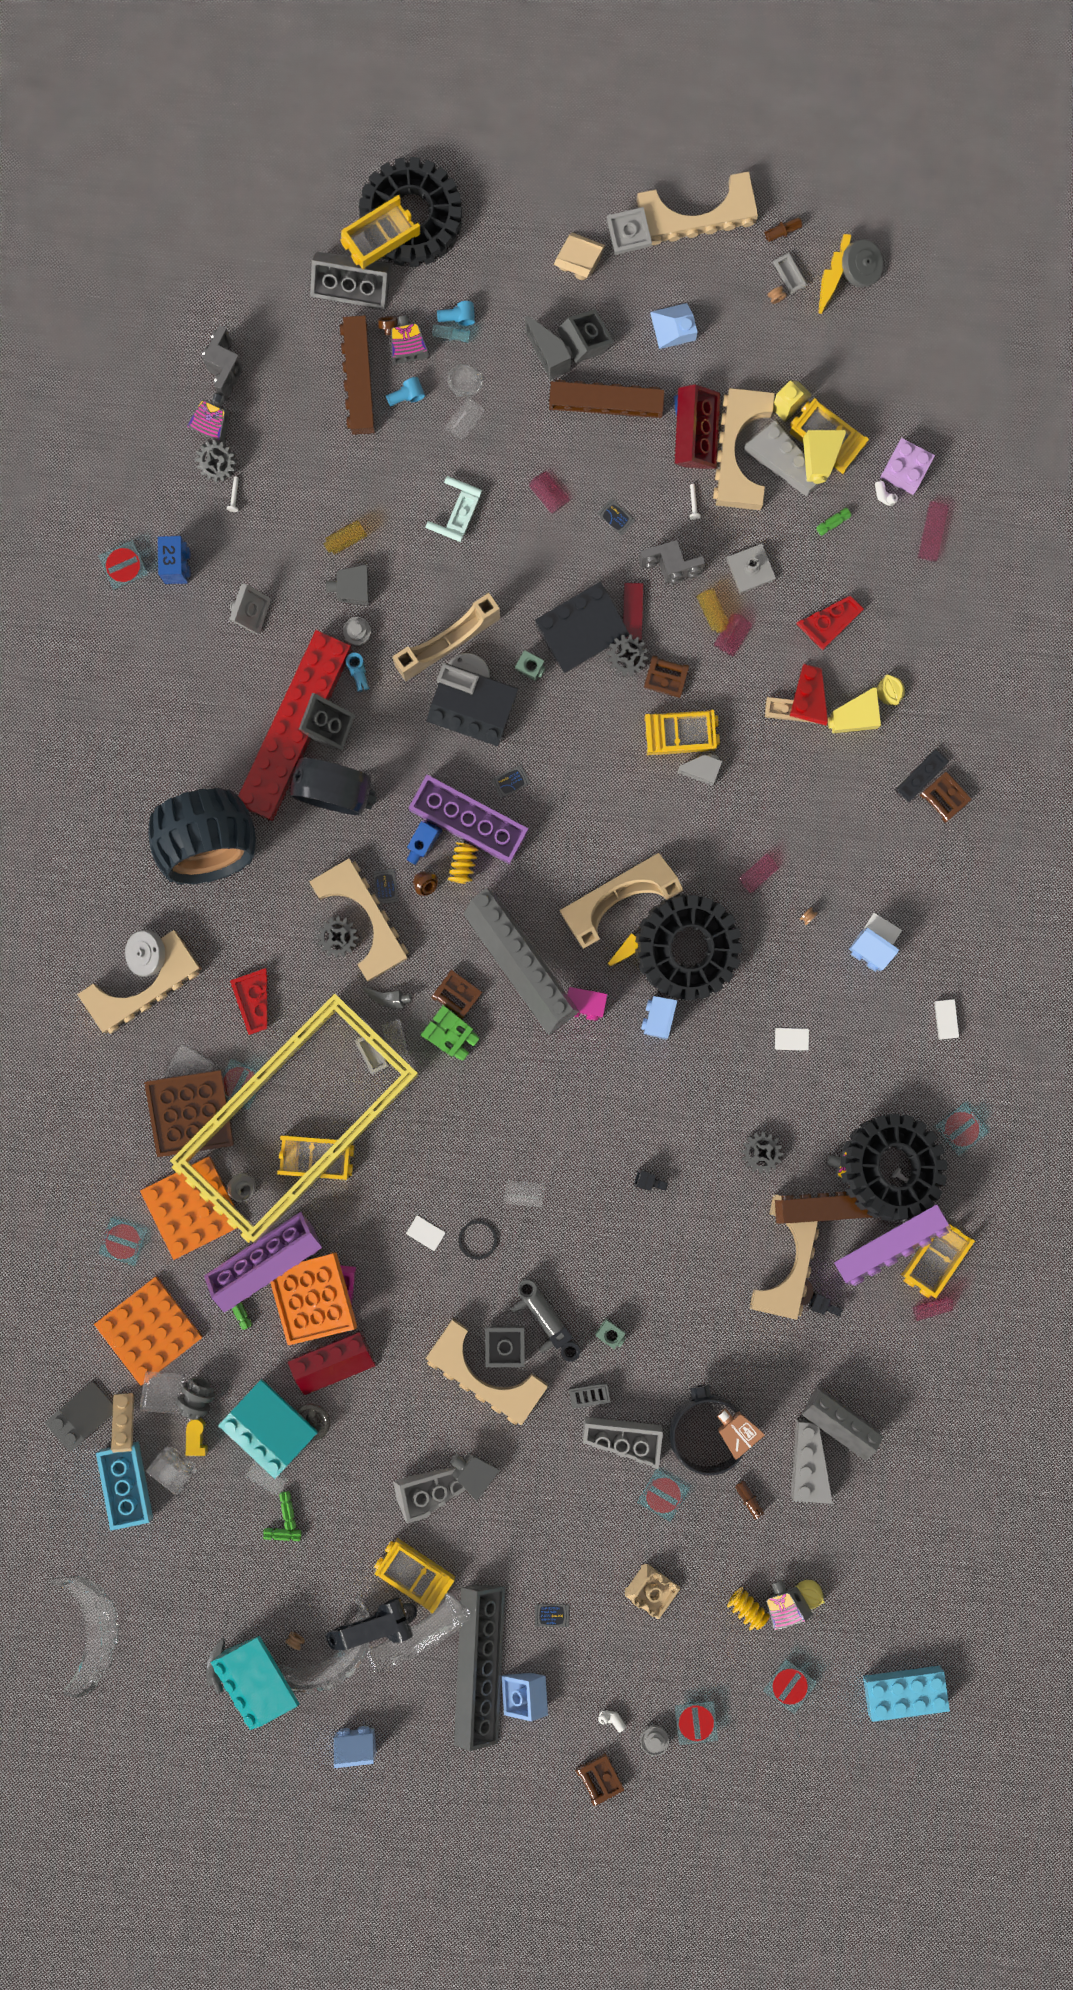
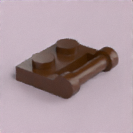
M653 655L644 688L680 698L689 665L672 663L658 659V656ZM655 666L680 672L681 676L678 677L656 671Z
M944 772L920 794L943 817L942 820L945 823L972 800L947 772ZM934 789L952 808L950 812L931 794Z
M451 970L431 998L444 1004L463 1020L482 992ZM444 989L465 1003V1007L462 1009L442 994Z
M606 1753L575 1769L577 1775L581 1776L591 1796L593 1806L624 1791V1787ZM593 1771L603 1793L598 1794L587 1772Z

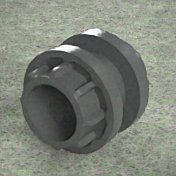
M193 1377L184 1382L181 1388L184 1394L179 1395L176 1401L179 1413L186 1418L198 1420L207 1415L210 1410L208 1403L212 1402L215 1397L213 1385L199 1377Z

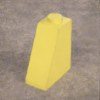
M790 380L777 393L773 404V411L786 422L812 394L799 381Z
M845 430L807 431L803 438L807 482L820 484L828 479L844 440Z
M877 688L868 690L834 710L830 717H828L829 729L832 728V733L878 729L881 723Z

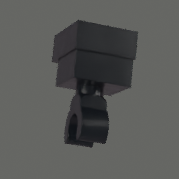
M638 1169L633 1186L649 1191L652 1190V1187L666 1191L668 1183L656 1180V1175Z
M816 1292L813 1293L808 1305V1309L823 1315L828 1311L840 1317L843 1309L829 1304L831 1301L829 1298Z

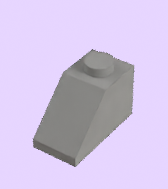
M708 754V756L703 755L679 766L677 773L713 786L722 761L719 760V757Z

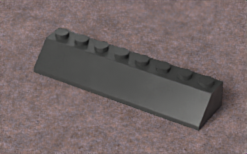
M485 888L470 901L463 915L548 1035H551L580 1011L495 892Z
M470 1585L461 1587L454 1746L468 1751L498 1744L505 1586Z

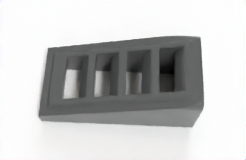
M607 1382L569 1389L572 1409L610 1403ZM602 1388L604 1398L599 1397L598 1389ZM590 1390H594L596 1397L595 1400H592ZM583 1391H587L588 1401H584ZM576 1392H579L580 1403H577Z

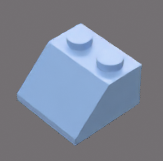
M869 928L862 930L849 948L852 951L851 955L853 957L866 961L868 963L867 966L875 972L877 970L882 971L899 951V949Z
M653 996L652 1000L648 999L646 1011H649L647 1019H643L641 1027L645 1035L668 1039L677 1004L676 1000Z
M534 1673L502 1675L504 1715L527 1721H534L548 1716L546 1677L544 1675Z
M361 1726L357 1728L358 1730L343 1728L335 1732L334 1768L374 1764L377 1752L374 1728Z

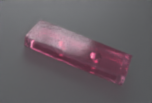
M930 501L917 558L937 561L949 505Z

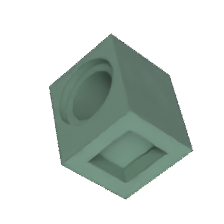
M525 650L515 666V671L536 681L537 677L541 678L546 669L544 667V660ZM528 663H535L537 668L533 671L526 668Z
M607 1318L595 1333L597 1338L613 1349L617 1346L620 1348L626 1339L624 1337L625 1331ZM609 1330L617 1332L615 1339L610 1340L606 1337Z

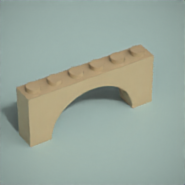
M749 172L730 175L729 193L722 204L711 212L697 216L681 215L670 210L662 203L656 190L637 194L638 208L644 207L652 245H657L667 240L671 242L677 241L682 237L694 238L698 234L703 233L713 234L723 229L730 231L739 226L750 227L756 223L758 217Z
M729 388L728 395L724 394L723 406H726V413H722L721 418L724 432L720 431L719 436L722 450H718L717 455L720 469H716L715 473L718 488L714 487L713 492L716 506L761 510L765 486L751 482L742 474L735 459L734 448L737 436L746 425L757 419L771 418L775 393Z
M487 593L475 601L462 618L436 637L415 647L408 646L392 656L395 667L405 682L500 620V608L492 596Z
M657 853L559 911L584 949L600 939L597 932L598 924L605 912L615 903L639 893H656L668 900L682 892L683 889L675 873L662 856Z
M347 859L309 882L320 900L329 896H344L355 900L367 911L372 921L374 938L370 952L358 966L369 982L407 960L406 954L409 952L404 943L400 945L396 938L399 935L394 927H389L387 921L390 919L385 911L379 910L377 905L380 902L376 895L369 893L368 888H370V885L365 877L361 879L358 874L361 870L356 861L351 862L350 859Z
M173 930L161 938L165 948L164 964L154 983L142 993L127 998H115L103 992L98 985L92 984L77 994L102 1033H114L120 1028L118 1025L124 1021L125 1023L132 1021L136 1013L147 1011L152 1007L151 1003L156 1000L158 1002L168 996L166 993L172 989L173 991L178 990L183 986L182 982L188 978L193 980L199 975V971L202 968L177 931Z
M773 1195L769 1214L775 1217V1200H782L780 1195ZM818 1221L786 1224L793 1234L796 1245V1257L793 1268L787 1278L778 1286L763 1291L753 1290L749 1309L796 1320L798 1316L801 1317L803 1305L800 1304L802 1297H805L807 1292L805 1280L809 1278L811 1272L809 1261L813 1259L815 1253L813 1242L817 1240L819 1229L816 1228Z
M452 1318L426 1356L427 1364L436 1370L439 1368L444 1371L443 1375L451 1381L455 1379L460 1382L459 1386L465 1391H473L478 1400L483 1403L485 1401L492 1405L491 1408L495 1412L506 1414L508 1416L507 1420L511 1423L522 1425L547 1389L548 1384L533 1373L522 1383L511 1387H497L480 1380L470 1370L464 1358L463 1341L468 1328Z

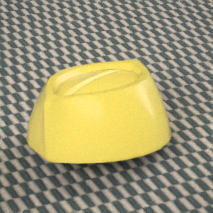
M888 674L885 675L877 686L878 698L887 705H898L905 695V687L902 681Z
M803 1580L795 1586L801 1592L810 1609L825 1603L822 1589L817 1582Z

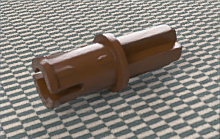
M795 218L784 224L780 222V225L765 230L764 233L768 242L783 236L787 237L788 233L802 228V221L800 218Z
M745 1481L736 1484L735 1488L744 1501L743 1505L747 1506L754 1520L758 1519L760 1515H764L765 1512L755 1499L756 1495L753 1496Z

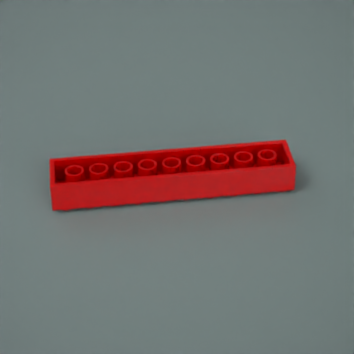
M315 630L238 795L248 811L273 822L291 784L295 768L300 758H303L311 741L309 736L299 730L312 693H315L328 701L330 700L345 668L346 658L352 653L350 645Z

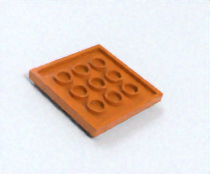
M209 1156L193 1164L192 1166L234 1206L211 1157ZM174 1173L140 1190L173 1260L235 1230L228 1224L227 1220L229 1218L224 1213L219 1215L213 1209L215 1205L210 1200L206 1202L199 1195L201 1191L197 1187L193 1189L185 1181L187 1177L183 1173L181 1175Z
M337 1252L301 1261L300 1264L295 1265L282 1276L270 1282L288 1345L358 1328Z
M157 1276L94 1324L140 1386L203 1338Z

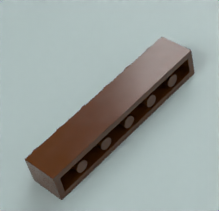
M366 316L343 317V324H340V334L344 336L341 350L342 355L345 354L346 361H342L343 373H347V380H344L345 392L348 391V398H345L346 410H349L350 417H346L347 429H351L352 435L375 433Z
M558 379L551 381L549 410L662 418L664 390H661L659 387L641 388L638 385L623 387L621 384H612L608 386L600 382L585 384L583 381H574V383H568L565 380Z
M847 1191L835 1192V1196H829V1193H817V1197L812 1198L811 1194H800V1198L793 1199V1195L781 1196L782 1200H775L776 1224L872 1217L867 1214V1209L861 1210L855 1204L857 1198H850L847 1195Z

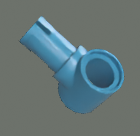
M461 301L457 303L454 309L437 310L438 322L455 321L462 326L474 324V303L471 301Z
M418 377L407 379L403 382L400 390L386 395L390 407L404 400L413 403L425 397Z
M351 653L346 658V664L351 676L354 677L357 691L363 692L362 685L366 691L369 689L364 674L366 670L363 658L359 653ZM358 659L360 664L357 667H352L350 665L352 660Z

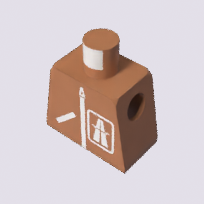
M724 1409L717 1415L723 1423L718 1431L736 1460L765 1436L756 1425L740 1412L732 1416L727 1409Z

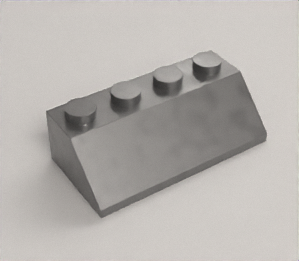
M316 251L312 259L310 297L385 309L390 283L391 264L375 261L363 270L360 265L354 263L352 257Z
M819 1386L815 1387L802 1415L866 1461L877 1452L883 1439L882 1433Z

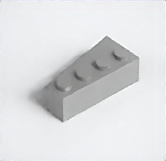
M776 421L772 422L745 445L743 452L757 459V462L771 469L775 475L785 479L788 484L806 497L822 484L807 482L805 455Z
M585 1417L583 1443L605 1451L614 1452L619 1456L633 1459L635 1462L644 1463L659 1470L663 1436L662 1425Z
M796 1419L791 1498L793 1501L833 1504L820 1429L810 1420Z

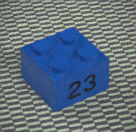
M181 536L158 537V575L165 584H188V578L191 577V569L187 563V559H190L191 556L190 547H187V543L184 542Z

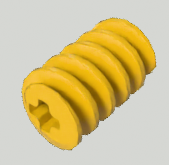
M456 842L460 847L454 848V851L458 854L453 855V859L457 862L451 863V866L455 869L449 872L454 877H449L448 880L466 884V882L473 880L468 877L469 874H474L469 868L476 865L471 862L472 859H477L472 853L478 852L479 849L469 844Z
M740 1587L730 1597L727 1607L734 1605L735 1607L732 1612L740 1611L739 1619L744 1616L746 1617L743 1623H751L749 1630L754 1628L759 1630L769 1620L770 1615L765 1613L764 1608H759V1603L754 1602L752 1596L748 1597L749 1593L743 1591V1587Z

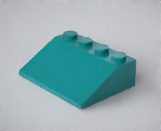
M263 1379L251 1389L218 1425L274 1479L318 1433Z
M260 1636L226 1649L210 1662L250 1730L263 1726L300 1705Z

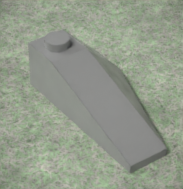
M455 1467L412 1475L393 1481L396 1499L406 1523L428 1517L435 1509L444 1506L445 1502L465 1491L463 1486L452 1475L456 1469Z

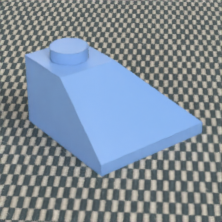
M687 303L650 312L659 349L696 341L697 328L693 313Z

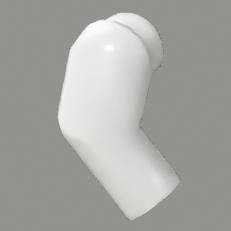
M884 481L875 483L879 501L887 506H892L898 501L896 494L886 492Z
M604 1710L598 1717L599 1722L603 1725L613 1723L618 1732H622L626 1728L625 1723L615 1711Z

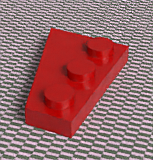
M849 596L820 612L812 614L810 617L798 621L796 625L824 650L864 609Z
M803 664L790 716L827 726L828 719L822 668Z
M267 968L230 980L248 1035L268 1029Z

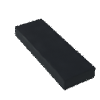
M935 749L895 790L909 803L949 761Z

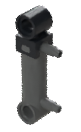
M529 1278L521 1280L518 1284V1294L522 1300L516 1303L511 1308V1311L516 1313L525 1306H528L549 1337V1340L539 1347L541 1353L553 1346L556 1349L561 1347V1356L564 1360L568 1362L577 1360L580 1355V1348L575 1341L571 1340L573 1339L571 1333L557 1316L536 1283ZM530 1284L533 1290L531 1293L526 1294L522 1291V1286ZM568 1346H572L576 1349L574 1355L569 1356L565 1353V1349Z

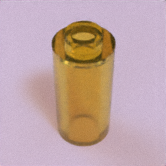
M356 520L325 537L326 542L323 544L328 553L332 552L335 555L366 538L367 535L359 520Z
M714 589L706 590L697 595L696 598L711 631H716L717 633L725 631L729 622Z

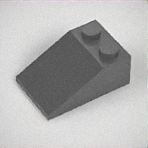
M526 316L525 332L549 380L551 381L569 372L572 363V352L569 346H565L561 339L530 316Z
M312 693L299 730L329 748L342 750L355 714Z
M92 1381L44 1423L65 1448L71 1452L113 1415V1403L98 1385Z

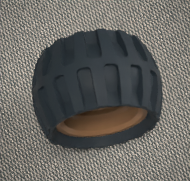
M205 788L185 792L165 800L164 803L155 807L154 812L150 815L148 827L150 850L157 867L170 882L180 885L213 882L240 872L254 858L256 835L251 815L240 797L231 790Z

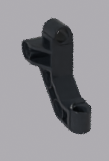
M399 1597L393 1598L379 1605L375 1615L352 1624L340 1625L328 1631L329 1633L326 1634L327 1643L333 1650H347L383 1637L388 1638L393 1643L406 1641L413 1637L409 1623L416 1618L417 1608L413 1603H402Z

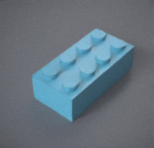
M139 1441L133 1442L132 1451L113 1453L111 1447L100 1449L96 1452L110 1531L149 1523L153 1519Z
M940 1666L863 1676L868 1715L872 1722L950 1711L945 1674Z

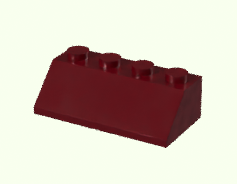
M697 384L678 388L675 464L686 468L717 469L720 393Z
M362 1330L288 1361L294 1380L303 1395L376 1366Z

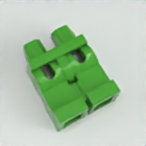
M443 1005L433 1018L438 1023L435 1025L433 1022H430L421 1036L450 1056H455L464 1061L469 1052L461 1047L463 1043L467 1041L472 1046H475L480 1038L469 1025Z

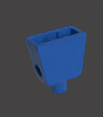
M426 820L421 821L407 846L411 852L406 860L416 865L421 856L427 857L442 829ZM420 841L424 844L422 849L418 845Z

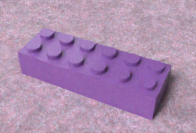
M427 774L408 808L410 812L510 865L528 833V828Z
M935 1205L834 1263L845 1283L856 1286L864 1281L863 1277L867 1275L872 1277L881 1272V1267L885 1265L890 1267L897 1263V1258L902 1255L908 1257L915 1253L914 1249L918 1246L923 1248L931 1244V1239L938 1236L941 1238L949 1233L948 1229L951 1226L938 1205Z
M299 1212L260 1238L256 1243L251 1244L204 1276L211 1298L224 1313L322 1248L313 1226L303 1213Z

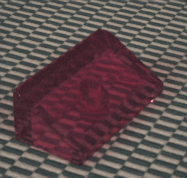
M547 471L534 477L529 484V487L551 514L570 501Z
M733 613L716 639L714 646L733 657L752 624L740 614Z
M767 853L745 872L738 881L751 894L779 867Z
M947 1296L914 1306L912 1310L916 1321L952 1311L953 1299Z

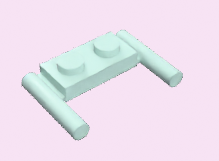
M447 476L444 483L462 491L447 527L445 528L428 521L426 528L461 542L476 509L482 490Z

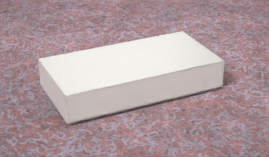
M955 999L935 1001L939 1040L959 1038Z

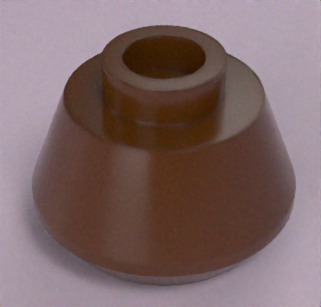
M426 871L417 873L413 879L416 893L420 896L432 894L438 885L437 876Z

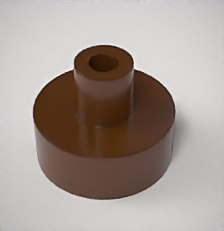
M393 316L378 318V327L384 329L385 335H391V328L397 327V318Z

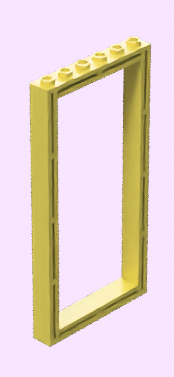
M334 994L170 1160L174 1164L172 1169L179 1175L183 1173L187 1177L185 1181L193 1189L197 1187L201 1191L199 1195L206 1202L210 1200L215 1205L213 1209L219 1215L224 1213L229 1218L227 1220L228 1224L234 1229L238 1227L243 1232L241 1236L248 1243L250 1241L256 1243L417 1078L418 1073ZM337 1012L401 1076L265 1216L253 1226L189 1161L306 1041Z

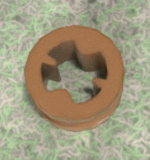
M782 286L768 293V297L772 298V304L782 301L787 296L783 292L784 288Z
M812 907L799 918L804 920L805 925L818 914L812 911Z
M290 1632V1638H287L285 1642L290 1647L300 1650L301 1644H304L305 1639L295 1632Z

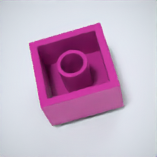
M569 987L567 995L580 1011L574 1017H579V1014L586 1015L588 1020L598 1021V1018L602 1019L607 994Z

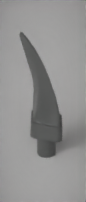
M366 986L362 987L371 999L388 1008L401 1009L404 1008V1003L412 1001L411 994L403 995L400 990L381 993Z
M223 1639L211 1651L206 1666L208 1687L214 1685L216 1695L224 1691L221 1684L222 1681L215 1673L210 1662L221 1654Z

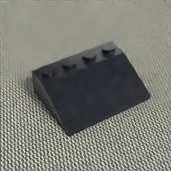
M601 581L535 619V627L564 674L608 649L610 644L615 645V638L621 641V635L629 636L618 611Z
M446 663V665L479 676L473 694L439 682L426 722L499 746L502 742L519 688Z

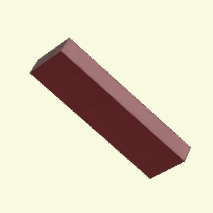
M624 583L623 623L629 635H632V640L638 637V641H642L643 583Z

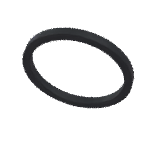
M472 1221L461 1229L458 1243L461 1251L467 1257L480 1260L493 1253L497 1244V1236L495 1230L488 1223ZM472 1224H483L494 1235V1245L490 1252L484 1256H472L462 1247V1233Z

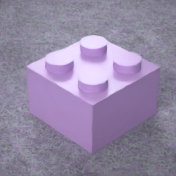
M901 438L880 478L914 495L935 455Z

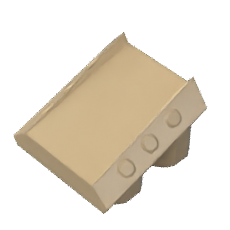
M571 233L558 254L554 265L563 271L575 273V277L579 280H585L595 270L605 245Z
M644 1564L641 1565V1569L629 1586L625 1588V1596L638 1608H643L649 1615L660 1619L679 1592L680 1587L650 1565Z

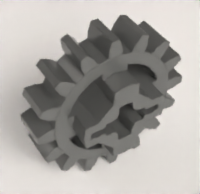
M215 439L213 443L211 440H208L206 444L200 446L202 450L196 452L200 456L195 459V461L200 462L197 469L202 468L201 475L207 474V480L214 477V482L219 481V479L224 481L226 476L231 477L233 475L231 471L236 470V467L233 466V464L238 462V460L233 459L236 452H230L232 446L226 447V441H222L219 444L218 439Z
M621 635V641L615 638V645H609L612 651L606 652L607 655L611 656V658L607 659V662H612L610 669H617L615 674L621 671L623 677L626 676L627 672H629L630 676H633L634 670L637 673L641 672L639 666L642 668L646 666L643 661L648 660V657L644 656L648 650L642 649L645 643L639 644L638 637L632 640V635H629L627 639H625L624 635ZM629 644L634 645L637 649L634 650ZM621 645L620 653L615 655L617 647ZM626 651L627 654H634L629 658V660L627 658L621 657L625 654ZM639 657L637 665L634 666V659ZM617 662L624 664L625 668L621 667Z
M337 916L336 921H334L330 917V923L323 921L325 927L318 928L321 934L316 935V937L321 939V941L317 944L324 946L321 949L322 952L328 950L327 956L329 957L332 953H334L335 958H338L339 954L346 957V951L352 953L350 948L357 947L353 942L354 940H359L358 937L354 936L358 931L357 929H351L354 924H347L348 919L345 918L341 921L340 917ZM342 925L344 927H342L341 929H334L332 926ZM332 931L338 935L342 934L340 938L343 944L337 940L333 941L335 937ZM326 932L329 933V939L327 941H325ZM350 933V941L347 943L346 935ZM334 946H341L343 949L333 950L331 948H333Z
M761 1132L760 1136L754 1133L753 1139L749 1136L747 1137L748 1144H742L746 1149L741 1150V1153L745 1154L741 1159L748 1161L745 1166H752V1172L758 1169L759 1174H762L763 1169H765L767 1173H770V1167L776 1169L775 1163H781L778 1156H783V1153L778 1150L782 1148V1145H776L778 1139L772 1140V1134L765 1137V1132ZM766 1140L768 1143L760 1145L757 1141ZM750 1147L753 1148V1155L751 1156V1158L749 1156ZM758 1148H760V1149H762V1150H764V1149L766 1150V1151L764 1152V1154L766 1155V1156H765L766 1158H764V1157H762V1156H759V1157H758V1154H759ZM774 1148V1158L772 1160L770 1155L771 1150ZM764 1161L767 1165L758 1166L756 1163Z

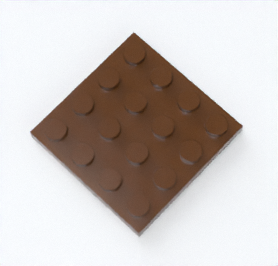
M222 1069L144 1082L157 1157L176 1155L227 1103ZM230 1120L199 1151L234 1146Z

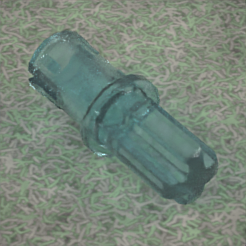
M434 325L432 335L449 339V341L456 340L469 343L470 331L455 329L454 326L450 328Z

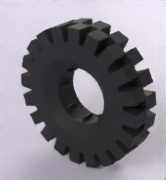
M404 157L395 159V165L393 166L389 162L380 166L381 172L378 174L374 171L369 177L370 183H365L361 191L362 198L359 200L360 218L397 195L400 197L407 194L419 195L430 205L428 207L430 215L420 225V235L411 238L382 258L387 261L392 258L394 259V264L404 266L405 262H409L410 267H419L420 261H424L427 265L435 262L434 257L436 255L440 258L447 253V247H453L457 240L456 235L457 233L460 234L462 226L460 193L457 192V185L454 180L448 178V172L442 167L437 170L435 163L427 159L422 164L418 157H410V162L405 163ZM386 217L378 222L389 238L392 239L398 235ZM376 224L363 231L366 240H369V245L373 250L387 242Z
M676 895L674 898L661 901L659 906H654L648 912L649 916L643 918L639 926L641 931L637 933L635 940L638 943V949H635L636 959L640 961L638 966L642 974L646 975V980L656 987L658 991L684 1000L703 999L709 997L710 993H717L723 989V984L730 982L734 976L732 973L734 968L738 969L741 961L738 959V953H742V943H739L738 939L741 937L739 928L734 925L736 921L733 916L725 911L726 908L720 903L698 895ZM694 927V930H701L705 935L704 939L708 943V950L705 952L706 956L703 961L696 963V966L685 968L683 964L681 966L677 964L673 958L675 956L671 953V943L674 942V936L679 931H684L683 928Z
M888 1114L868 1120L850 1134L851 1141H847L842 1150L847 1153L846 1156L841 1157L840 1167H846V1172L841 1173L843 1183L848 1182L850 1185L846 1191L850 1198H857L855 1204L861 1210L867 1209V1214L874 1218L881 1217V1220L886 1221L914 1218L933 1207L934 1203L932 1201L939 1200L943 1193L939 1189L940 1186H945L947 1176L942 1175V1171L947 1170V1160L940 1159V1155L945 1153L942 1144L936 1145L934 1143L938 1139L933 1131L926 1132L927 1125L920 1120L914 1122V1117ZM888 1147H896V1150H902L910 1160L911 1175L909 1180L902 1184V1187H895L894 1184L890 1185L881 1174L880 1158L883 1152L889 1150Z

